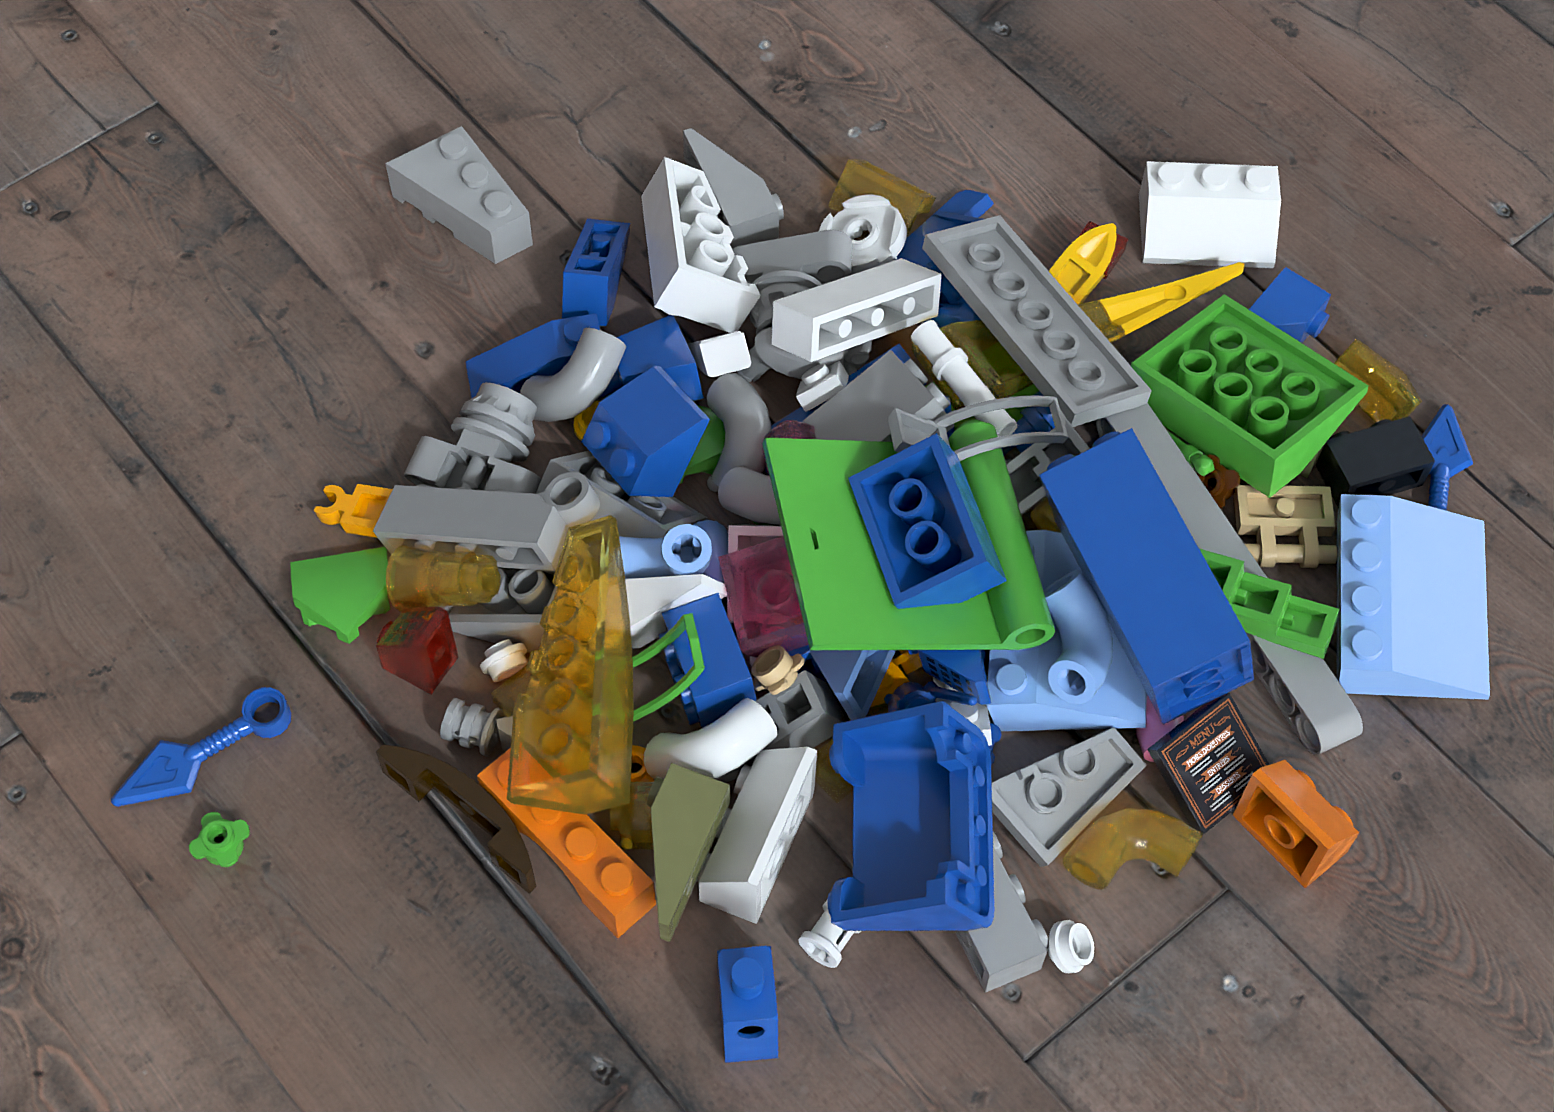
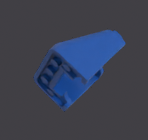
M944 701L833 724V744L829 751L830 762L834 771L840 774L845 781L853 785V877L840 878L835 881L832 891L828 895L827 904L831 923L846 931H970L988 928L994 919L991 755L984 733Z

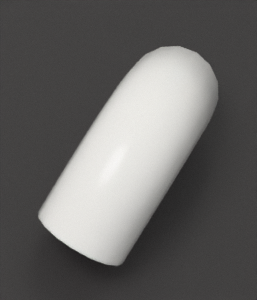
M745 698L722 717L697 731L688 734L668 732L654 736L645 749L644 765L647 773L654 780L657 776L665 778L671 763L715 779L740 767L758 754L777 737V728L773 719L760 704L752 699Z

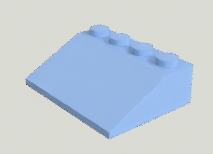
M1341 494L1337 516V608L1339 609L1337 620V680L1347 694L1489 700L1484 521L1393 496Z
M1048 530L1026 531L1043 591L1064 575L1075 570L1081 571L1062 533ZM1053 618L1055 634L1047 642L1028 649L990 650L988 688L991 703L986 704L994 725H997L1001 731L1111 729L1113 727L1115 729L1146 728L1147 693L1111 626L1110 630L1113 638L1111 666L1102 686L1093 698L1086 703L1078 705L1067 703L1060 699L1052 691L1048 682L1049 670L1062 654V639Z

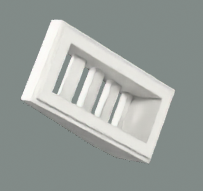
M744 332L727 333L688 344L697 367L709 377L724 375L751 366V358Z

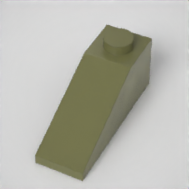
M674 763L670 764L665 778L656 777L646 802V806L651 807L660 939L668 942L673 937L730 803L729 784Z

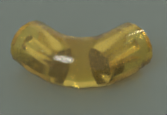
M1125 808L1098 818L1075 840L1063 858V864L1073 877L1095 889H1105L1119 868L1125 862L1133 859H1145L1178 877L1198 847L1204 833L1178 818L1155 809Z

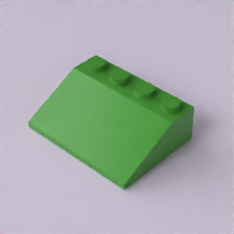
M1225 294L1131 363V367L1152 390L1147 403L1163 426L1195 446L1204 454L1216 455L1220 459V464L1228 470H1236L1242 480L1268 498L1303 471L1364 397L1369 386Z

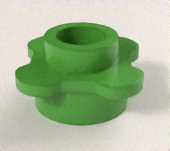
M218 812L207 813L201 819L202 829L198 838L192 840L189 845L190 853L195 859L206 858L212 864L230 867L237 862L238 857L241 855L244 847L243 840L249 837L250 828L244 820L233 822L223 819ZM224 836L223 842L216 843V837Z

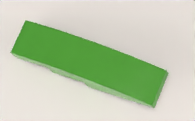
M1200 549L1245 632L1272 643L1324 659L1338 620V608L1291 595L1292 585L1244 572V561Z

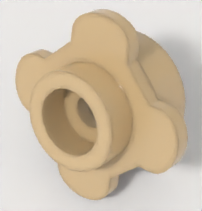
M782 646L768 648L757 657L752 665L751 671L755 676L753 680L754 689L756 691L767 689L772 695L788 689L797 679V671L803 666L804 658L801 654L790 656Z

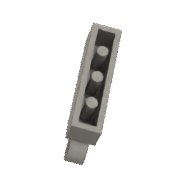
M567 472L557 476L548 484L544 492L537 494L516 493L505 489L484 491L472 490L467 487H457L456 489L436 488L424 484L417 486L395 485L373 532L394 559L557 572L573 535L569 528L583 526L592 520L599 510L600 499L586 476L579 472ZM575 496H578V497H577L574 501H572L571 503L565 504V503H566L568 500H570L571 498H573V497H575Z
M994 832V919L988 928L955 931L985 993L1041 970L1047 954L1046 949L1049 948V941L1042 924L1037 919L1031 921L1023 905L1026 898L1019 879L1015 874L1008 875L1000 860L1003 857V853Z

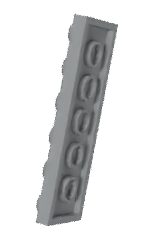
M1000 215L925 235L922 249L1044 396H1054L1058 399L1061 411L1073 427L1147 404L1152 390Z

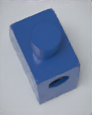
M674 315L666 316L616 337L624 342L627 347L610 383L598 398L614 393L653 366H660L692 401L704 398L696 361Z
M771 946L718 950L717 974L725 1063L778 1058V1012ZM747 1026L763 1028L761 1031L753 1034L739 1032L741 1028Z

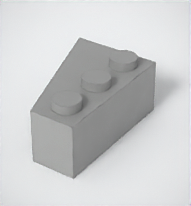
M462 126L385 163L393 198L401 203L407 201L422 211L423 217L434 223L437 221L453 231L456 239L494 264L533 245L528 210Z

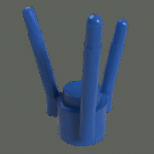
M933 681L928 682L925 686L915 682L903 683L896 688L893 694H887L884 697V701L888 705V713L935 703L936 698L970 706L977 704L975 696L939 687Z

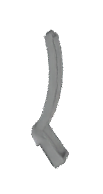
M1016 396L989 400L952 411L934 421L922 419L897 408L887 417L894 451L900 452L936 433L950 447L945 427L978 414L1014 407H1050L1057 432L1019 433L980 441L954 451L959 461L1002 447L1031 443H1064L1068 438L1065 427L1066 417L1060 409L1058 399L1054 396Z

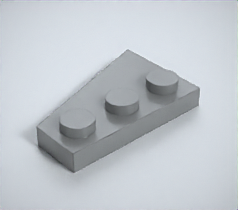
M1113 727L993 781L992 812L1040 867L1047 866L1147 764Z

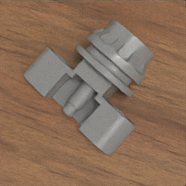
M839 230L818 231L741 245L732 249L735 255L743 256L748 267L744 275L747 283L755 284L761 295L749 313L750 321L756 327V335L759 331L772 327L773 301L851 275L852 241L846 233Z
M482 383L477 395L462 405L459 412L461 417H456L452 422L451 429L460 437L457 445L432 437L422 436L406 468L404 477L415 485L424 484L436 488L456 489L457 487H467L472 490L484 491L505 489L516 493L535 494L542 479L535 473L512 464L511 461L524 462L528 458L529 449L526 446H530L535 437L532 421L538 410L537 406L527 397L512 389L494 383Z

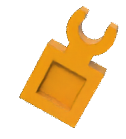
M357 484L353 494L350 495L346 494L337 485H327L323 491L329 501L334 502V504L330 507L315 506L314 512L324 524L335 525L340 523L346 533L378 538L373 529L393 489Z

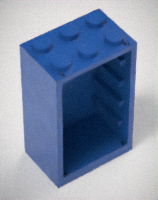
M1130 428L1121 434L1119 431H1113L1103 435L1094 442L1093 448L1075 457L1069 454L1054 460L1047 467V471L1039 474L1058 528L1084 577L1095 591L1106 612L1110 626L1164 725L1253 681L1251 646L1249 637L1135 432Z

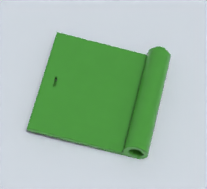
M969 420L960 424L948 441L950 448L956 451L980 441L996 438L998 435L995 426L981 420ZM793 438L764 439L762 445L810 650H1020L1039 646L1054 636V624L1001 448L968 457L960 461L1007 581L962 603L898 609L894 605L848 479L898 453L894 451L893 442Z

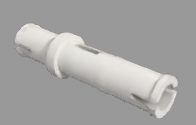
M934 320L926 321L914 330L911 335L912 342L920 348L932 363V372L938 380H945L965 407L996 399L967 364L968 356L965 352L951 344ZM1005 409L974 416L976 420H981L995 426L998 437L1012 435L1017 428V422L1009 416Z

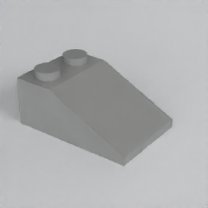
M569 542L557 572L457 564L431 622L437 628L496 644L510 639L512 644L524 643L527 652L536 655L577 656L582 643L572 640L577 583L608 580L610 575L583 542Z

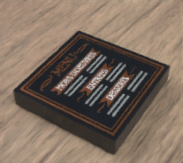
M1226 693L1201 706L1147 749L1194 832L1201 834L1208 832L1236 809L1252 774L1259 768L1269 765L1230 693Z

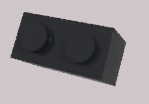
M1409 416L1395 421L1384 419L1374 423L1367 429L1353 433L1342 431L1334 434L1324 444L1316 467L1326 486L1331 488V495L1339 508L1341 494L1389 496L1423 486L1435 463V459Z

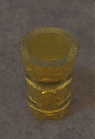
M407 545L399 546L394 550L386 571V588L389 599L394 608L402 613L434 607L473 606L477 603H490L493 596L498 595L501 575L497 569V561L493 556L477 555L474 552L426 550Z

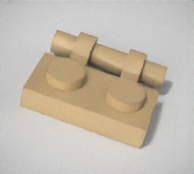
M1239 485L1235 488L1233 498L1237 534L1256 535L1257 544H1244L1260 567H1274L1275 563H1299L1301 568H1317L1318 564L1336 563V545H1319L1318 536H1332L1336 527L1330 487L1284 486L1270 498L1251 485ZM1275 535L1298 536L1299 544H1276Z

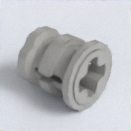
M453 698L446 709L441 724L440 737L447 741L457 739L460 746L469 749L475 745L479 746L482 756H490L499 740L496 719L504 718L503 709L495 708L491 713H488L483 705L474 703L471 706H467L464 700Z

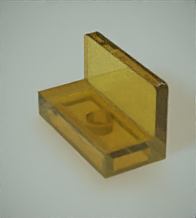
M848 159L829 202V207L836 212H840L844 209L842 203L850 198L861 195L882 196L889 200L891 206L899 210L906 224L908 236L917 214L929 213L936 197L864 159Z

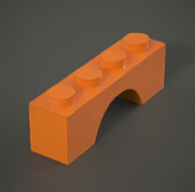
M514 744L477 775L479 785L501 805L515 824L519 833L532 839L552 858L570 880L583 904L617 938L623 935L656 905L654 881L517 744Z

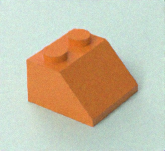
M1286 760L1261 767L1255 771L1233 813V816L1304 888L1308 887L1343 857L1359 834L1353 827L1352 820L1347 813L1337 806H1332L1316 791L1315 784L1311 778L1304 772L1295 770Z

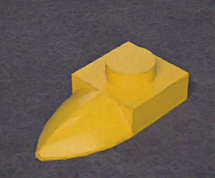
M1113 223L1098 226L1079 236L1067 247L1049 270L1051 275L1078 306L1083 303L1104 277L1103 273L1111 261L1116 245V225Z

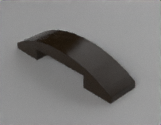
M382 745L376 751L382 772L418 802L432 788L493 837L487 845L491 861L497 868L529 894L536 888L530 857L519 831L501 805L482 786L450 764L416 750Z

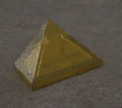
M1356 339L1334 362L1335 365L1369 385L1367 393L1357 405L1375 423L1384 419L1395 421L1408 417L1422 402L1407 375L1360 340Z

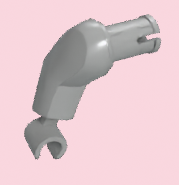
M772 327L759 331L755 337V346L749 350L751 366L739 370L737 373L748 382H751L752 379L755 382L770 368L787 376L801 379L805 372L821 363H825L829 367L840 361L843 365L844 359H846L848 364L858 367L867 362L869 353L872 350V340L810 362L772 345Z

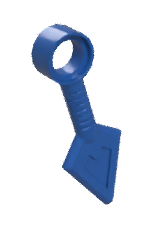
M1444 404L1423 433L1422 438L1435 459V463L1429 473L1431 479L1428 506L1447 511L1450 478L1473 465V460L1453 408L1448 404Z
M262 687L254 690L243 702L242 716L193 745L160 740L112 796L111 803L114 806H124L192 792L201 763L208 759V757H212L219 750L222 751L225 747H229L230 744H234L235 741H239L241 737L244 738L252 732L262 738H272L280 735L287 729L291 722L292 713L284 695L279 690L271 687ZM273 702L280 706L277 717L272 721L260 723L254 720V713L262 704Z

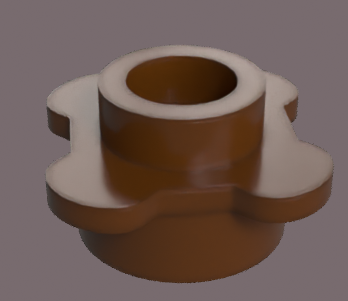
M1209 454L1207 456L1213 460L1214 471L1204 477L1197 473V476L1219 508L1222 509L1225 506V500L1229 499L1235 493V488L1239 486L1240 475L1236 470H1228L1220 464V459L1216 455ZM1212 478L1216 479V485L1214 487L1210 485V480Z

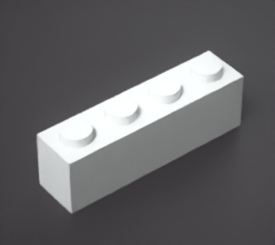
M901 258L773 301L771 344L813 362L937 317L941 274Z

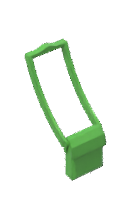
M693 613L683 614L678 622L662 638L641 653L608 668L603 674L596 677L594 682L597 697L596 705L606 746L620 744L621 726L636 721L664 706L687 689L704 671L705 666ZM686 630L694 663L691 669L674 686L659 697L632 712L620 716L613 677L629 671L660 653Z

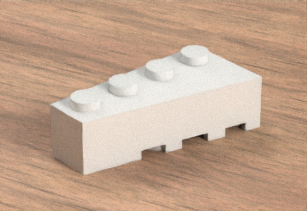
M664 157L641 196L654 307L661 309L669 315H679L729 333L737 332L761 295L756 285L747 283L744 275L748 267L743 256L735 255L730 246L734 238L729 226L724 225L717 217L721 209L704 171Z

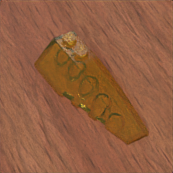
M612 515L568 528L552 581L557 586L555 597L549 606L544 607L540 620V625L545 630L539 649L531 651L526 669L531 672L526 692L518 693L514 706L507 800L512 804L585 815L630 803L634 716L633 660L625 572L617 521Z

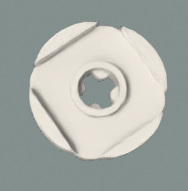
M861 195L850 198L842 203L844 207L842 211L838 212L834 217L830 212L820 226L819 231L839 230L851 238V275L897 260V255L903 249L907 237L906 224L899 210L891 206L888 199L879 195ZM865 230H868L870 233L863 240H853L855 238L861 237L862 232Z

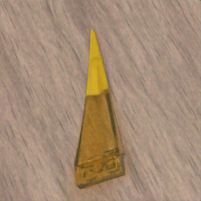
M1238 262L1163 285L1077 305L1109 342L1112 343L1241 275L1245 263ZM982 320L956 322L939 328L955 348H961L968 356L967 364L996 399L1010 397L1034 384ZM912 342V353L943 395L950 396L952 407L955 410L964 408L963 402L945 380H938L934 375L932 363L920 348Z

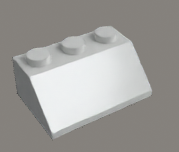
M1147 161L1139 192L1142 262L1203 266H1228L1240 262L1245 263L1244 267L1274 268L1281 206L1278 166Z
M810 747L761 750L757 754L752 767L746 764L742 767L734 788V793L739 794L732 810L727 808L715 836L719 839L712 854L708 853L697 878V882H699V902L757 924L814 794L817 750Z

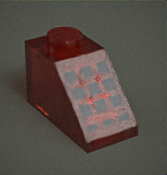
M441 607L404 608L394 622L389 621L382 628L377 638L376 648L382 668L430 695L459 658L448 611Z

